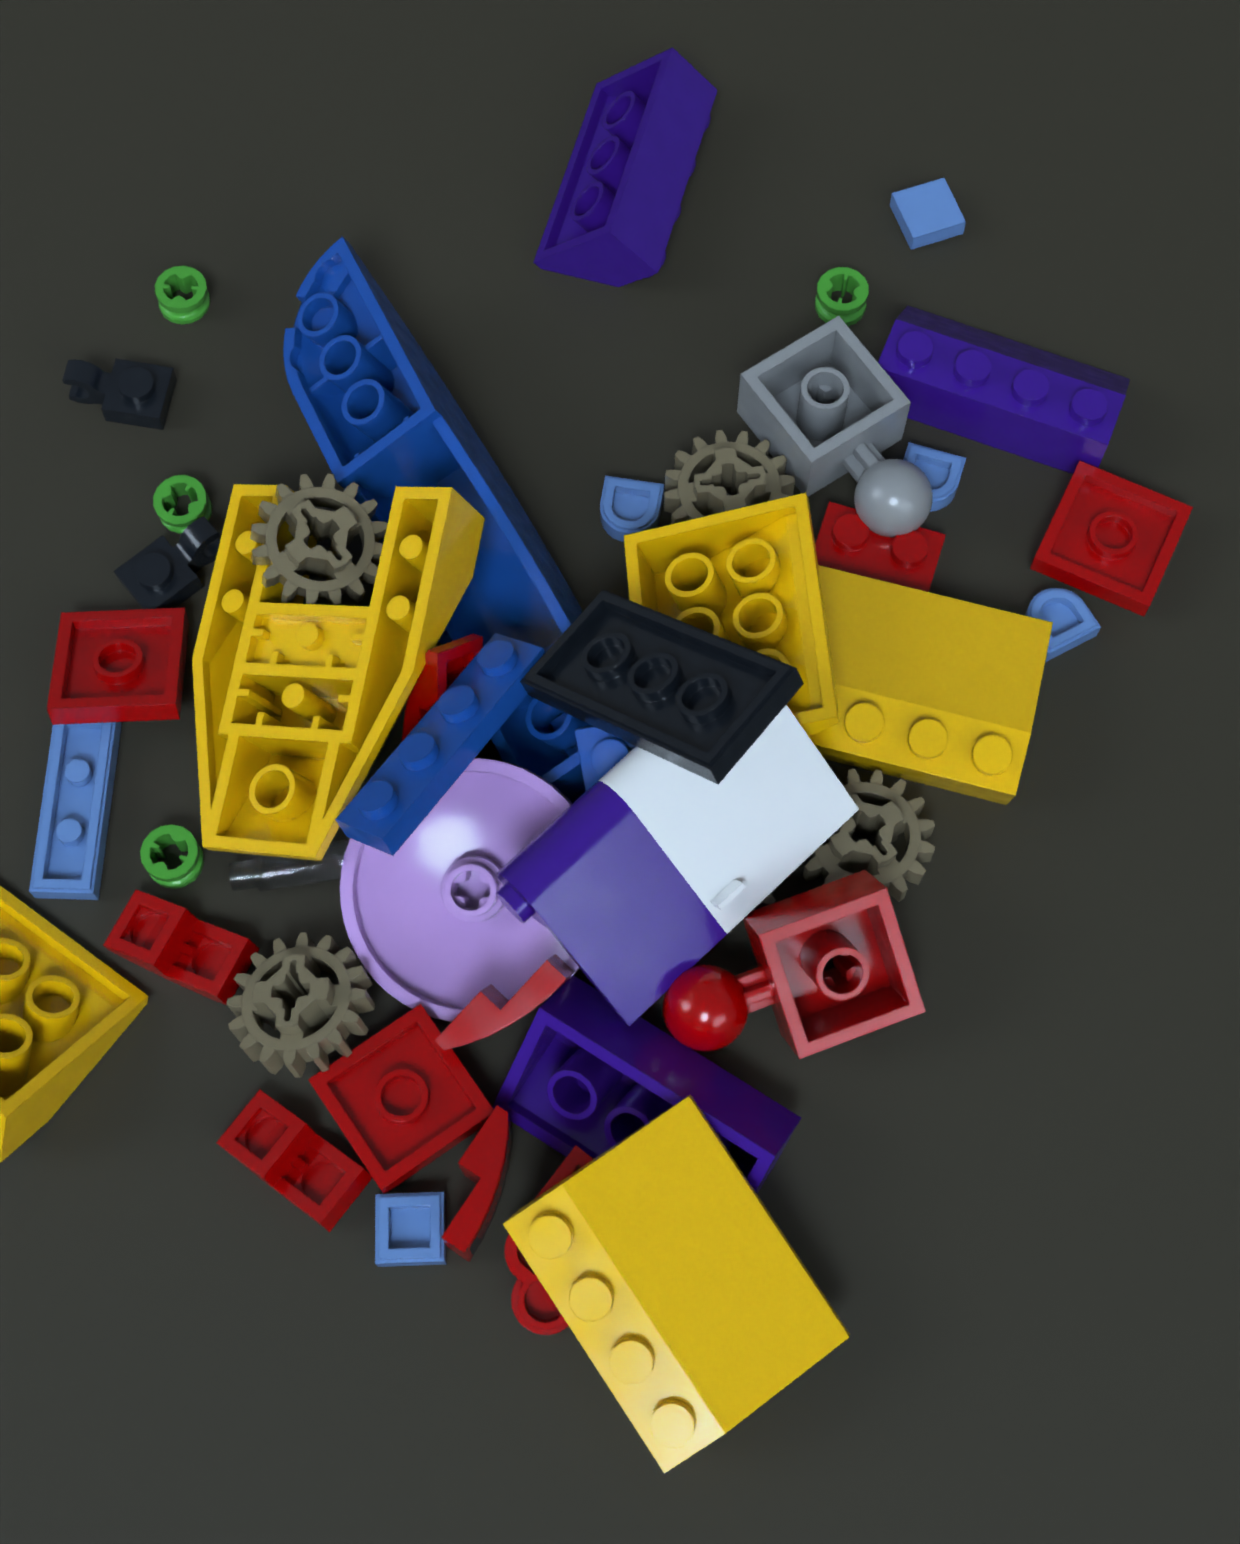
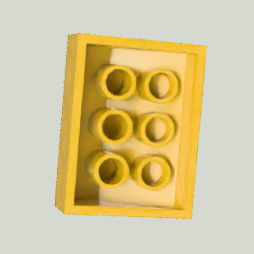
M806 492L624 535L630 601L797 668L804 684L787 703V706L809 737L840 722L810 505Z
M818 565L840 719L839 723L809 737L823 758L870 771H875V769L881 770L882 774L1007 805L1016 796L1031 736L1053 622Z
M1 885L0 1163L54 1116L143 1010L149 998L147 994Z
M691 1094L520 1208L503 1223L505 1229L664 1474L726 1434L850 1337V1333Z

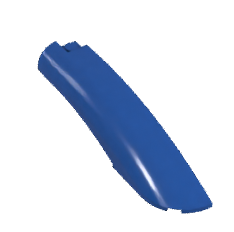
M342 236L318 259L302 282L296 294L301 305L294 327L285 328L283 345L284 367L292 393L337 483L344 489L352 482L358 484L355 500L359 504L371 499H375L378 503L376 513L370 519L371 522L384 521L388 523L396 486L453 487L485 518L473 578L439 640L441 645L474 633L483 636L484 647L490 638L497 633L543 647L545 652H547L583 610L520 502L456 400L351 244ZM384 538L379 540V542L383 544ZM527 695L491 738L502 761L523 767L543 777L556 786L572 803L586 792L575 729L589 726L590 724Z

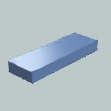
M122 722L53 725L29 892L34 898L99 900Z

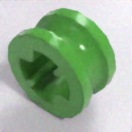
M184 265L174 266L165 270L157 278L155 295L164 318L172 323L183 325L193 323L207 313L210 306V295L207 290L206 279L201 272L193 267ZM177 290L185 294L192 291L193 297L185 300L180 295L173 298V293Z
M836 267L825 272L817 283L815 310L818 316L825 323L837 316H840L847 326L857 323L866 311V301L869 295V285L865 277L857 270L849 267ZM841 291L842 297L848 292L852 295V300L849 303H842V298L840 297L838 302H835L831 299L832 292Z
M174 475L165 479L154 493L153 507L162 524L172 532L182 534L195 520L204 516L209 521L212 515L210 498L203 485L194 477ZM188 495L191 503L188 504L189 513L178 516L174 509L178 504L177 497Z
M173 824L160 826L151 831L143 840L140 850L141 862L153 881L160 886L170 889L183 888L194 882L200 875L204 865L203 851L193 834L183 826ZM176 844L181 852L188 851V855H180L179 858L182 865L169 870L164 862H157L158 857L165 859L166 855L162 850L169 845Z

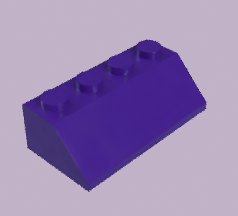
M673 47L596 83L533 262L540 269L614 287H621L643 278H649L657 274L666 259L665 250L674 223L681 213L680 204L688 179L696 167L695 158L703 133L710 124V112L718 91Z
M907 306L895 319L878 361L880 366L910 400L908 419L1071 474L1074 473L1079 460L1099 468L1125 400L1130 381L1129 378L911 306Z
M574 975L539 1007L492 1106L494 1109L498 1105L507 1111L511 1122L565 1157L577 1145L595 1159L691 1094L757 1194L801 1120L800 1116L696 1051L684 1046L675 1038L643 1018L639 1017L633 1024L628 1026L598 990Z

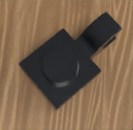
M116 358L112 373L105 372L98 366L83 360H68L62 381L64 384L72 385L69 393L70 400L83 404H102L101 410L106 421L163 430L177 379L172 367Z
M203 516L192 522L183 531L179 542L174 547L162 535L113 572L142 609L176 608L203 588L201 581L195 573L216 560L220 543L218 537L220 535Z

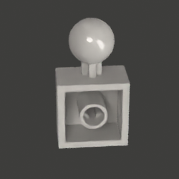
M840 316L835 317L740 374L737 413L760 442L765 439L770 442L769 453L773 458L785 456L787 459L785 473L794 476L795 486L801 493L806 492L809 497L849 472L857 482L854 493L856 512L872 532L885 537H895L896 535L915 531L927 519L932 507L933 493L925 473L911 462L901 459L885 460L881 455L882 451L902 440L911 402Z

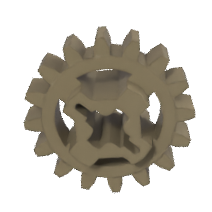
M716 430L715 443L707 445L703 439L697 436L693 438V455L678 450L675 454L674 470H666L665 490L667 491L664 492V512L672 513L671 524L793 496L795 478L794 476L785 475L787 459L784 455L769 459L770 442L766 439L755 448L748 445V432L746 431L740 432L736 442H728L723 430Z
M327 473L322 487H313L309 476L302 474L300 475L299 491L293 493L289 487L280 483L276 486L278 505L263 500L260 503L258 515L266 523L252 524L250 539L264 545L252 550L251 560L253 565H269L262 575V584L267 588L280 582L284 586L281 597L282 603H289L296 595L305 597L304 604H317L318 599H326L328 605H341V597L345 593L352 600L359 603L363 600L365 593L361 581L374 585L378 567L373 563H379L383 546L382 543H377L376 541L385 537L387 522H371L370 519L376 513L378 503L375 499H371L359 504L355 500L359 485L355 482H352L341 492L335 489L334 474ZM314 506L327 507V508L334 509V510H336V511L318 509V508H315ZM286 521L289 525L288 531L294 537V540L286 544L285 550L280 553L277 545V535L282 524ZM359 534L362 542V555L358 563L354 565L352 563L353 556L346 549V546L352 543L354 537ZM313 535L319 542L330 538L332 540L330 551L327 552L321 545L310 549L308 547L309 537ZM306 574L324 577L326 581L311 580L302 576Z
M848 769L844 788L859 810L836 831L835 835L830 837L829 843L824 846L822 844L808 857L811 860L804 867V879L809 881L821 876L825 880L824 884L852 875V873L847 871L857 873L866 870L887 887L888 893L900 902L905 898L908 890L905 880L919 885L926 873V869L921 863L930 862L935 851L934 845L923 841L931 837L935 828L934 820H918L917 818L924 807V799L918 797L906 801L902 796L907 782L903 779L894 783L891 788L883 786L881 770L875 769L870 782H861L855 769ZM856 832L862 840L855 842L852 839L853 833ZM904 832L906 852L903 859L898 862L896 859L898 852L891 843L895 842L898 835ZM872 835L876 839L874 846L865 838Z
M301 932L296 940L295 947L287 948L285 943L280 938L273 940L274 955L266 959L263 955L255 952L250 956L257 968L252 975L246 973L236 974L234 980L244 992L243 995L227 998L226 1005L236 1016L228 1024L229 1029L241 1042L239 1046L253 1062L259 1060L271 1074L276 1075L285 1064L295 1078H301L306 1069V1063L314 1061L319 1069L325 1072L329 1070L328 1054L335 1050L345 1057H349L352 1054V1050L346 1041L350 1034H367L369 1029L359 1014L375 1010V1003L366 991L373 985L364 968L360 966L361 963L348 946L340 950L332 936L325 935L316 946L307 932ZM321 971L328 972L337 977L339 984L333 985L328 977L321 978ZM269 1023L274 1030H279L281 1033L280 1039L265 1033L263 1024Z

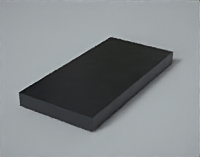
M602 590L520 681L529 696L718 785L804 684L797 668L606 590Z

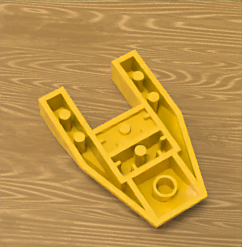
M233 485L192 656L203 848L211 851L322 861L340 827L335 819L360 791L426 664L425 654L429 649L437 646L473 578L485 518L453 487H395L370 606L303 604L304 597L296 595L289 603H282L281 597L284 586L280 582L274 586L264 587L262 575L269 565L252 564V550L264 544L250 539L252 524L266 523L258 515L259 505L262 500L278 505L276 498L277 485ZM286 521L282 524L277 535V545L280 553L285 550L286 544L294 540V537L288 531L289 525ZM313 535L309 537L308 547L310 549L317 544V539ZM305 574L302 576L309 579V575Z

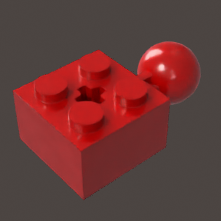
M866 870L751 911L743 919L758 967L734 976L726 969L715 965L693 966L679 975L669 990L665 992L662 1009L665 1024L677 1041L694 1050L714 1051L728 1046L737 1039L746 1025L749 1013L771 1005L782 1037L799 1059L926 1012L888 889ZM833 958L834 968L825 971V965Z

